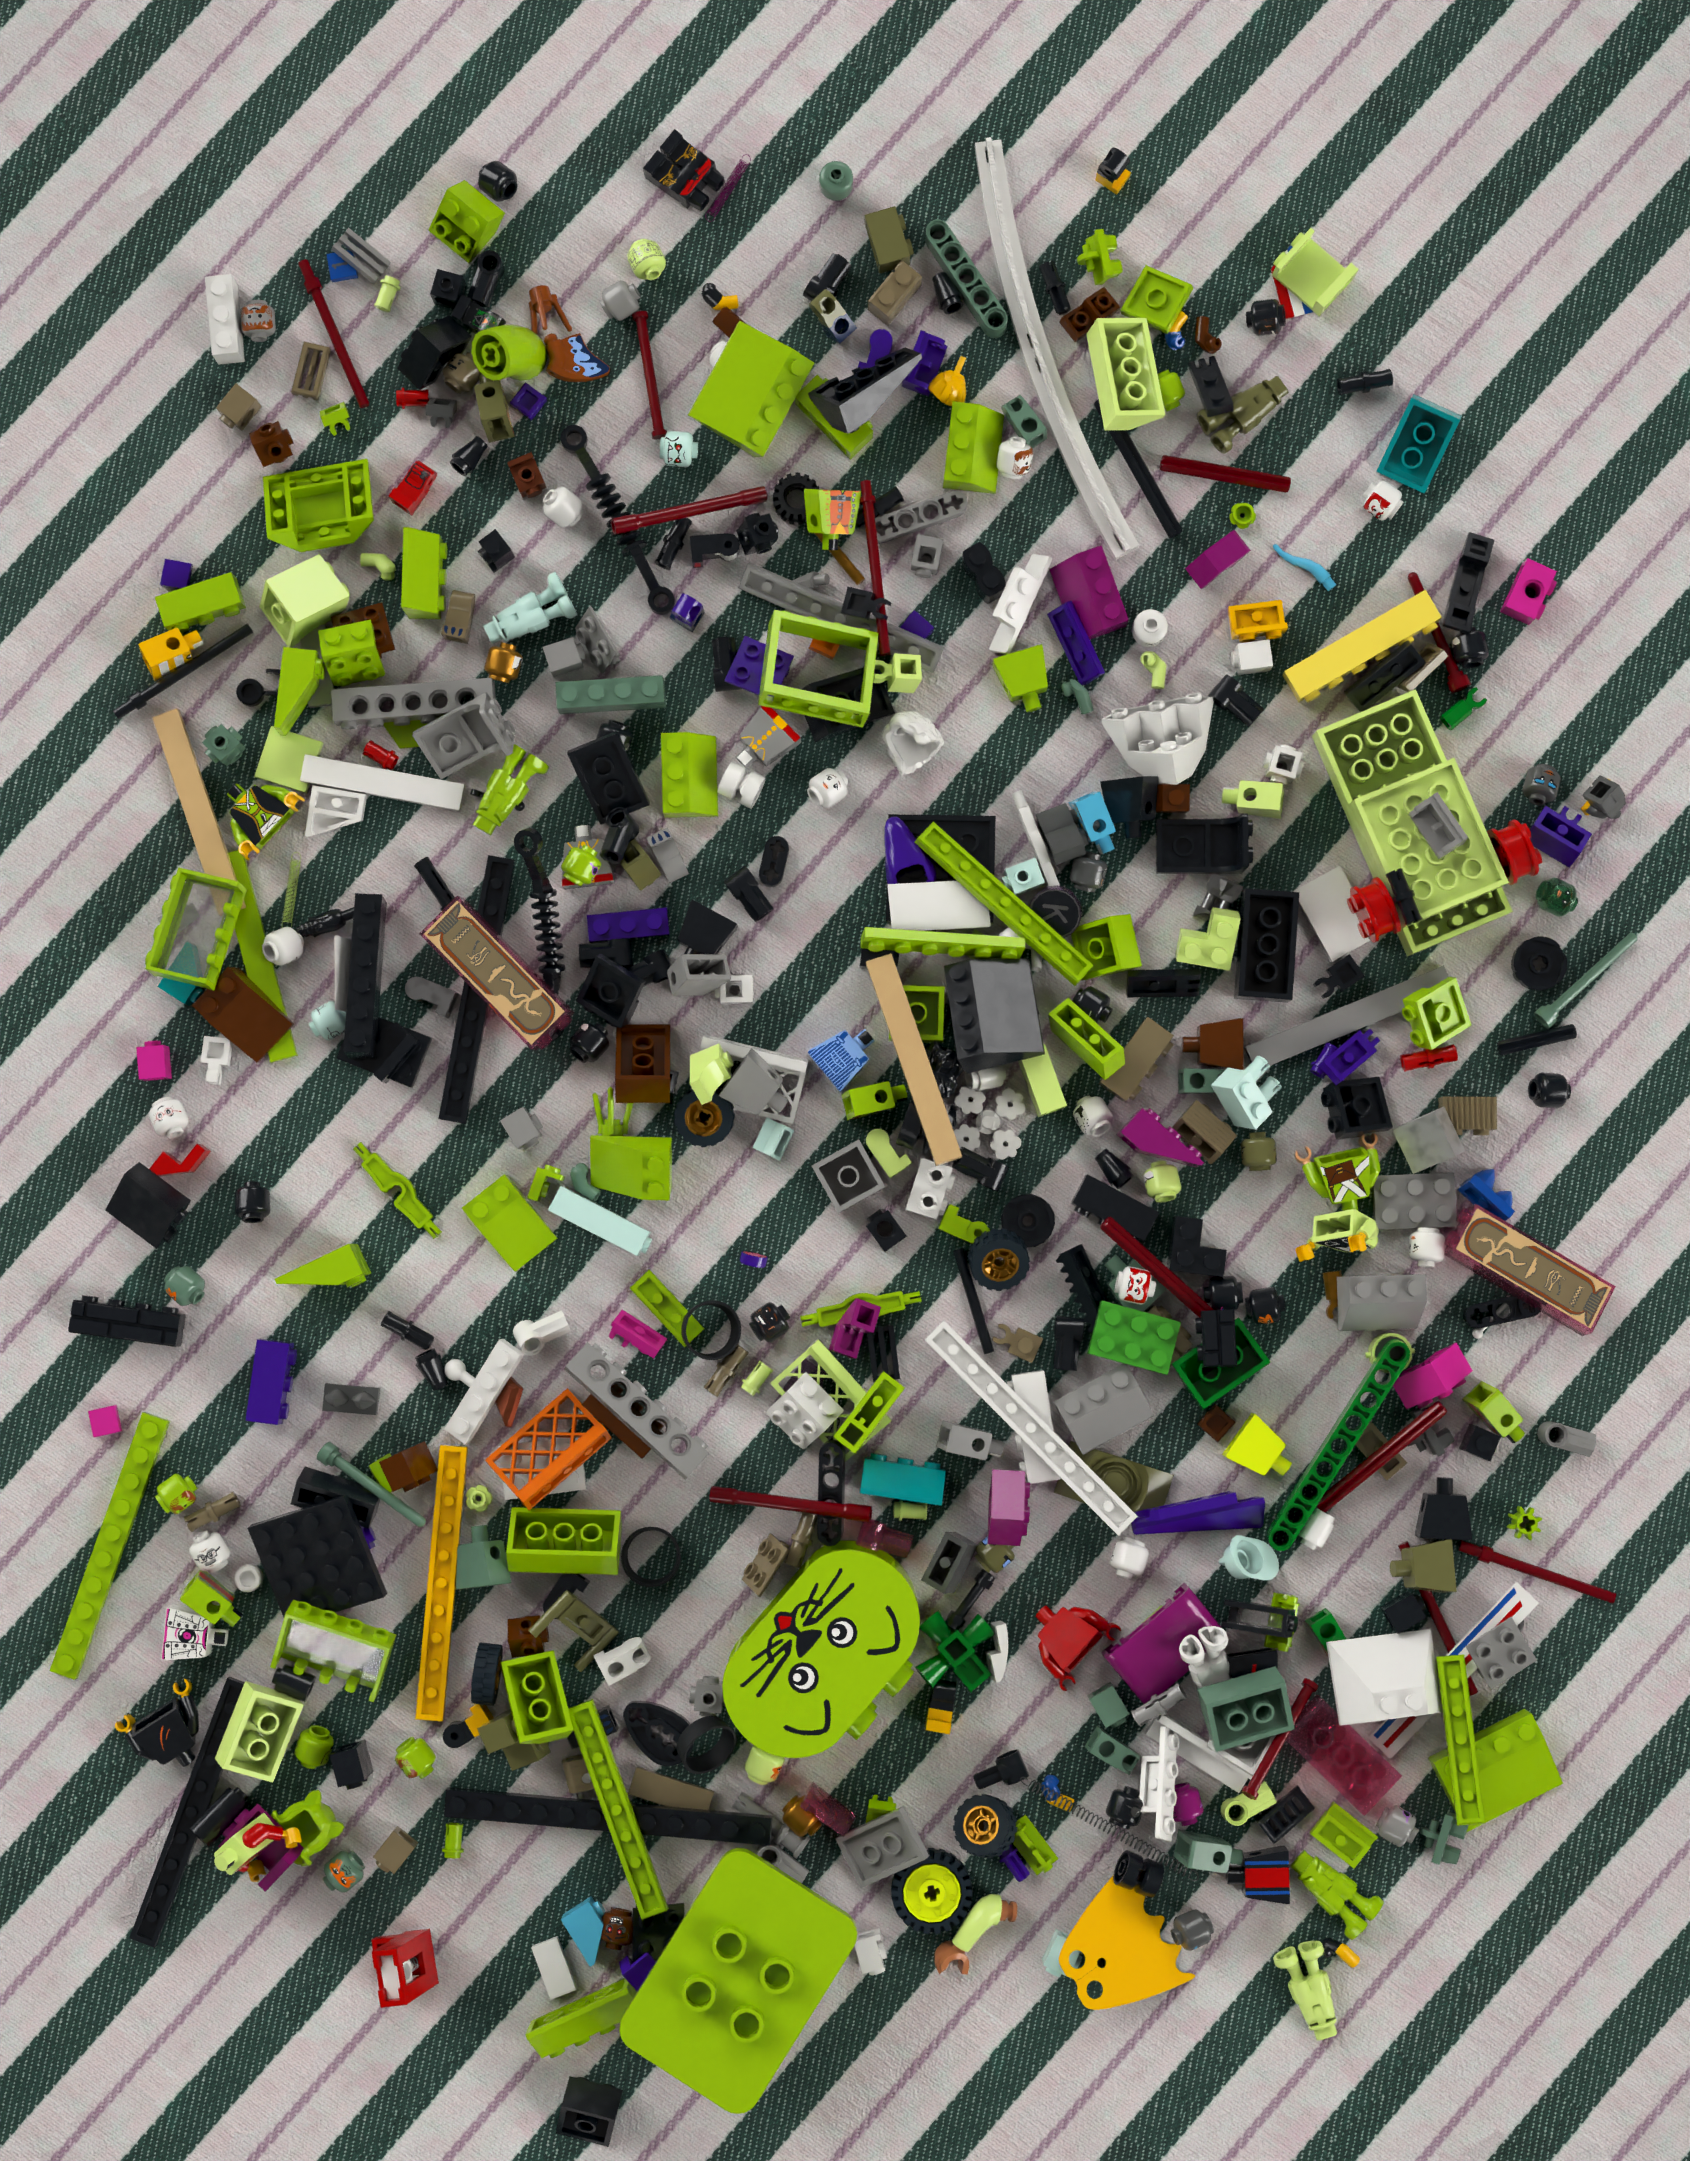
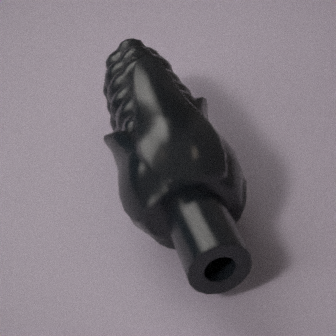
M354 907L344 911L332 909L318 916L309 917L308 921L297 926L295 931L302 937L313 935L315 938L321 934L339 930L346 925V921L353 919Z

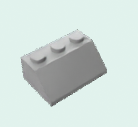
M1426 1274L1337 1277L1339 1331L1417 1329L1427 1303Z
M1121 1364L1054 1401L1057 1411L1082 1455L1154 1416L1127 1364Z

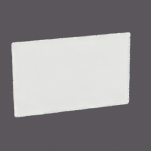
M335 935V1010L346 1011L352 939Z

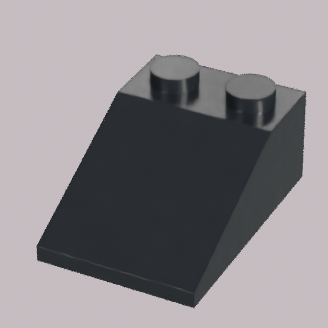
M864 667L810 683L802 690L860 702ZM874 669V674H880L879 670ZM883 682L873 683L870 714L864 726L895 714ZM805 715L815 743L859 728L853 725Z

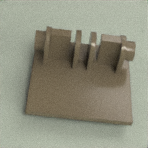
M771 1533L759 1545L758 1554L753 1562L746 1566L742 1578L759 1597L767 1589L776 1571L789 1553V1545L782 1540L779 1541Z

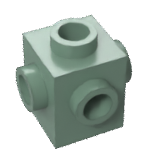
M222 724L218 727H212L205 734L206 739L202 742L208 748L205 751L206 755L213 762L217 763L220 760L226 766L235 763L246 749L240 742L243 737L232 726L227 729ZM225 740V744L222 747H218Z

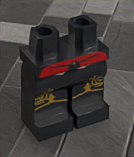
M675 129L660 146V151L657 150L643 167L645 178L678 202H681L687 209L691 205L702 211L709 202V196L703 193L702 190L708 185L717 192L725 183L724 177L716 170L715 162L683 139V135Z

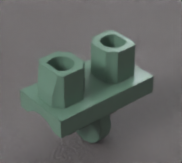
M1449 1811L1445 1814L1440 1832L1437 1831L1439 1821L1434 1819L1431 1820L1429 1828H1420V1834L1426 1836L1424 1846L1432 1848L1434 1839L1438 1840L1431 1861L1438 1865L1441 1862L1458 1863L1461 1849L1448 1845L1450 1835L1464 1840L1469 1826H1457L1455 1813Z

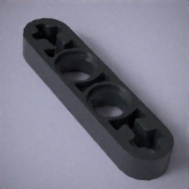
M828 1440L819 1451L818 1501L831 1499L836 1503L844 1504L846 1452L845 1447L837 1440ZM830 1447H834V1452H838L839 1455H836L834 1458L833 1466L825 1467V1465L828 1466L831 1463V1456L826 1454V1451ZM827 1473L837 1475L839 1479L837 1486L832 1487L826 1484L824 1478ZM818 1515L817 1535L819 1541L826 1546L838 1544L844 1533V1518ZM838 1519V1521L834 1520L832 1523V1531L837 1532V1534L831 1539L829 1534L824 1533V1531L829 1527V1520Z

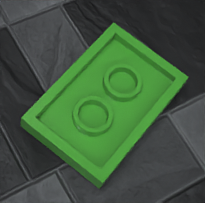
M1101 1301L1087 1354L1168 1375L1181 1322Z

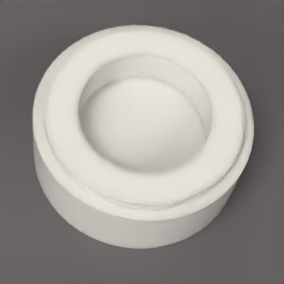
M246 1564L240 1567L234 1576L235 1585L243 1592H252L258 1589L263 1582L261 1569L253 1564Z

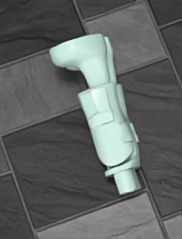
M556 572L549 574L548 587L542 593L536 595L535 592L531 591L519 597L514 604L505 608L496 616L494 615L492 617L493 621L483 625L491 643L494 644L502 639L506 642L510 639L522 637V635L529 632L534 633L550 626L549 620L556 617L574 618L577 616V612ZM558 600L555 605L545 610L542 609L543 605Z

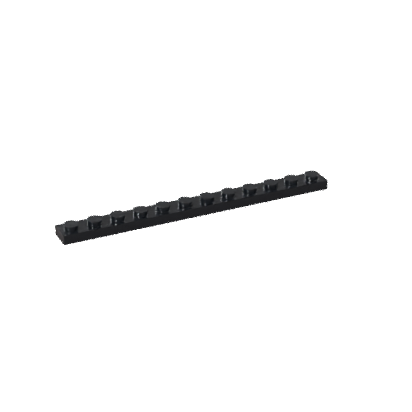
M452 1787L446 1789L444 1817L609 1831L599 1800ZM631 1803L643 1835L767 1846L771 1844L772 1815Z

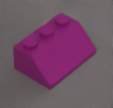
M1102 545L1077 553L1049 569L1061 605L1072 601L1089 639L1127 626L1129 619Z

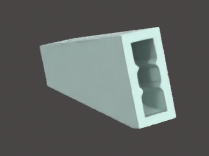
M560 1186L548 1208V1211L636 1256H639L641 1252L646 1253L653 1240L649 1238L650 1231L563 1186Z

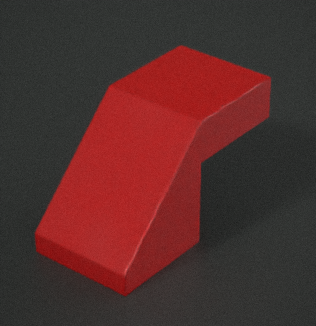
M196 1144L183 1162L179 1161L169 1152L163 1151L149 1169L159 1177L193 1173L211 1151L202 1144Z

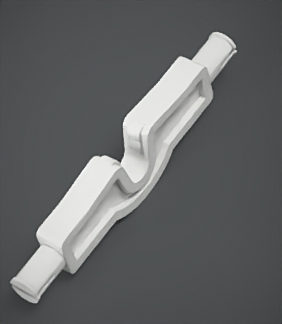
M1022 790L1012 793L1011 795L1018 809L1017 812L1028 841L1035 851V858L1047 889L1060 890V885L1045 844Z

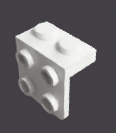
M805 1372L766 1412L771 1421L779 1426L794 1444L805 1449L840 1416L844 1409Z

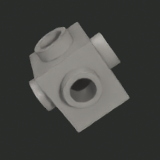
M703 1676V1679L697 1680L696 1687L691 1686L689 1703H694V1711H700V1716H716V1713H721L723 1706H725L722 1690L723 1681H719V1677ZM705 1694H711L714 1697V1701L705 1702L703 1697Z

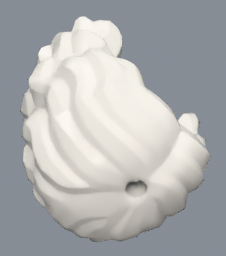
M905 711L896 713L883 730V739L888 747V755L893 760L894 766L897 767L899 775L913 773L916 768H921L944 745L942 735L935 728V725L930 719L918 712Z

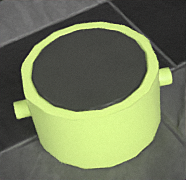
M1385 1332L1372 1339L1368 1352L1365 1353V1357L1369 1358L1371 1364H1373L1383 1346L1389 1340L1399 1339L1410 1350V1358L1404 1369L1409 1366L1415 1349L1411 1348L1410 1343L1405 1337L1396 1333ZM1392 1347L1389 1352L1390 1358H1401L1404 1353L1403 1347ZM1386 1369L1379 1370L1384 1373H1389V1371Z

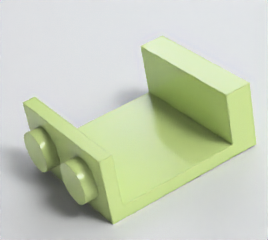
M1310 228L1305 235L1300 232L1291 243L1293 248L1287 254L1283 251L1273 263L1276 267L1272 276L1320 317L1355 278L1359 269L1352 263L1346 268L1338 263L1311 239L1315 231Z

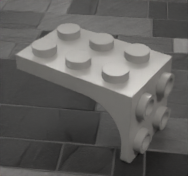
M486 692L415 730L412 736L439 778L443 779L496 750L502 749L506 756L511 755L513 745L515 744L514 735H516V731L509 720L505 721L500 714L502 709L495 698L491 699Z

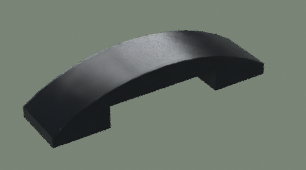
M1471 532L1468 533L1450 589L1443 627L1469 634L1476 611L1477 597L1485 568L1489 563L1494 539Z

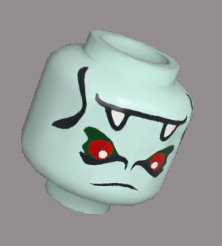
M668 431L665 437H661L660 459H664L667 466L689 467L692 458L697 459L698 442H693L691 433Z

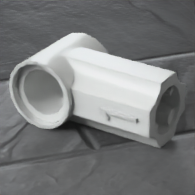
M562 1311L535 1323L531 1320L521 1321L513 1329V1335L521 1351L527 1356L538 1354L543 1349L544 1343L571 1332Z

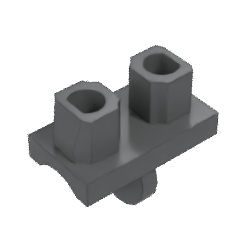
M1429 1407L1422 1410L1416 1408L1409 1413L1414 1420ZM1430 1427L1408 1446L1416 1444L1418 1450L1422 1452L1427 1449L1423 1442V1439H1425L1433 1455L1437 1454L1439 1457L1446 1453L1444 1449L1453 1443L1455 1439L1448 1428L1434 1433L1432 1427Z

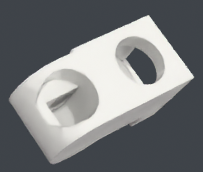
M640 1637L628 1639L622 1645L606 1653L601 1651L593 1655L608 1686L636 1672L637 1669L646 1665L651 1659Z

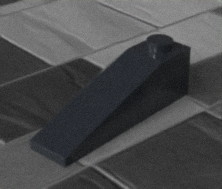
M906 347L877 359L873 367L863 369L858 367L851 370L852 376L840 381L837 377L826 381L809 392V398L832 428L847 434L853 433L870 420L919 363L922 355Z

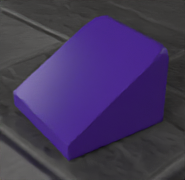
M915 610L912 611L900 627L924 639H927L934 631V627Z

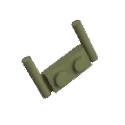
M568 1590L528 1630L537 1638L557 1618L592 1645L574 1664L580 1672L595 1659L593 1655L601 1652L619 1633L605 1618Z

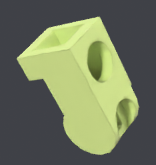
M874 1129L868 1133L866 1137L867 1146L890 1179L912 1164L907 1154L902 1157L898 1156L890 1144V1137L886 1131Z

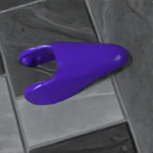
M890 817L885 824L884 846L887 884H900L896 879L897 873L913 865L924 867L925 876L928 878L926 882H937L933 863L925 851L915 843L916 838L910 829L898 817Z

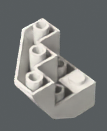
M1192 693L1186 695V697L1168 701L1158 700L1150 702L1148 705L1128 709L1118 708L1112 710V714L1102 719V725L1129 767L1143 776H1158L1159 784L1177 785L1193 775L1205 753L1214 701L1213 697L1202 696L1201 693Z

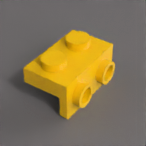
M1282 600L1228 607L1232 640L1239 639L1240 643L1254 641L1255 637L1266 636V639H1277L1282 637V634L1288 629V624L1285 623Z

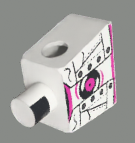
M171 1605L166 1608L161 1660L207 1657L211 1654L212 1645H227V1629L214 1628V1624L210 1623L193 1609L178 1605Z

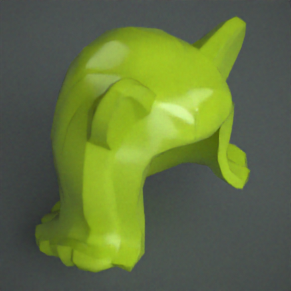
M319 1790L311 1791L304 1800L289 1806L283 1814H278L277 1810H273L271 1817L285 1830L293 1827L299 1829L302 1842L299 1844L304 1849L293 1862L297 1865L310 1866L313 1862L309 1859V1856L323 1850L330 1840L338 1837L345 1828L343 1823L336 1821L330 1806L321 1802L322 1795Z

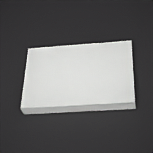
M1341 866L1293 891L1300 892L1299 906L1330 962L1370 941L1368 937L1362 938L1357 926L1360 923L1356 913L1352 914L1348 907L1347 899L1351 897L1350 888L1352 886Z

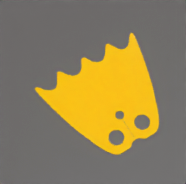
M1113 1876L1081 1915L1067 1937L1059 1955V1964L1065 1975L1074 1979L1077 1984V1995L1086 2008L1093 2010L1108 2009L1140 2001L1177 1987L1195 1977L1192 1973H1184L1176 1968L1175 1962L1180 1953L1181 1945L1167 1944L1160 1938V1929L1165 1919L1164 1916L1148 1915L1143 1905L1146 1896L1136 1893L1134 1888L1128 1890L1115 1885ZM1075 1950L1081 1951L1085 1956V1963L1079 1969L1073 1968L1069 1963V1956ZM1099 1958L1105 1959L1106 1966L1104 1968L1098 1967L1097 1961ZM1093 1980L1100 1982L1103 1987L1102 1995L1097 1999H1092L1087 1994V1986Z

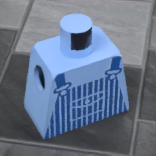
M866 1029L862 1030L854 1038L844 1030L810 1049L808 1054L841 1093L868 1063L869 1058L863 1050L875 1040Z

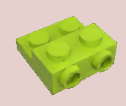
M1447 977L1431 988L1422 987L1402 999L1405 1006L1402 1008V1014L1410 1022L1413 1030L1410 1032L1411 1041L1419 1048L1432 1050L1472 1026L1456 977Z

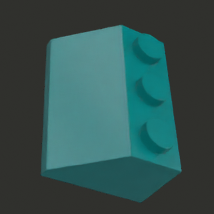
M871 1453L870 1458H864L860 1493L942 1506L946 1470L940 1469V1463L925 1461L924 1466L914 1465L913 1459L898 1457L897 1462L886 1460L887 1455Z

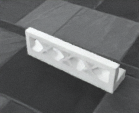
M1160 1714L1155 1717L1145 1732L1146 1735L1160 1743L1161 1726H1167L1176 1732L1179 1737V1748L1176 1750V1754L1240 1793L1248 1778L1252 1779V1776L1207 1748L1209 1742L1207 1739L1167 1714L1163 1716Z

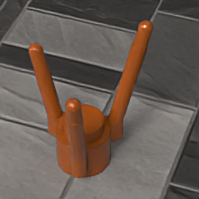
M546 285L532 288L529 291L531 299L529 302L531 330L538 335L537 313H539L543 330H547L545 313L552 309L551 306H554L567 331L571 332L572 327L558 303L557 295L551 294L549 287Z

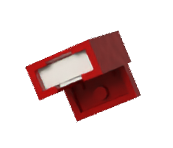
M430 1928L405 1931L397 1935L379 1936L371 1940L374 1968H376L379 1985L380 2008L407 2005L439 1984Z

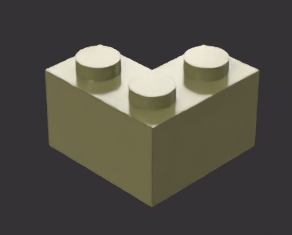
M511 1709L477 1728L488 1754L503 1749L512 1771L539 1761L551 1753L548 1742L542 1744H519Z

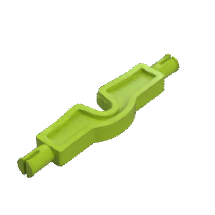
M362 1142L357 1144L353 1150L364 1161L361 1164L362 1167L368 1172L382 1192L387 1193L397 1185L401 1187V1194L394 1200L395 1207L406 1215L417 1228L421 1229L423 1227L433 1239L440 1235L442 1231L432 1222L431 1219L434 1217L432 1213L417 1198L412 1182L403 1174L394 1172L378 1153L371 1154Z
M896 1291L878 1296L870 1293L854 1294L840 1304L817 1308V1313L801 1315V1321L812 1319L802 1322V1327L818 1323L820 1327L837 1324L855 1298L880 1306L879 1316L904 1310L905 1305L921 1302V1297L910 1299L911 1297L920 1296V1292L903 1294L902 1291Z

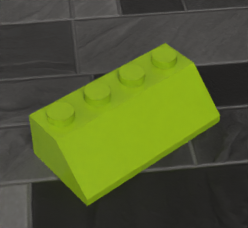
M623 1978L532 2020L525 2034L526 2038L541 2058L548 2055L550 2058L557 2057L565 2052V2047L572 2044H575L576 2047L583 2045L590 2040L591 2035L600 2032V2035H604L616 2028L615 2024L621 2022L624 2012L637 1991Z

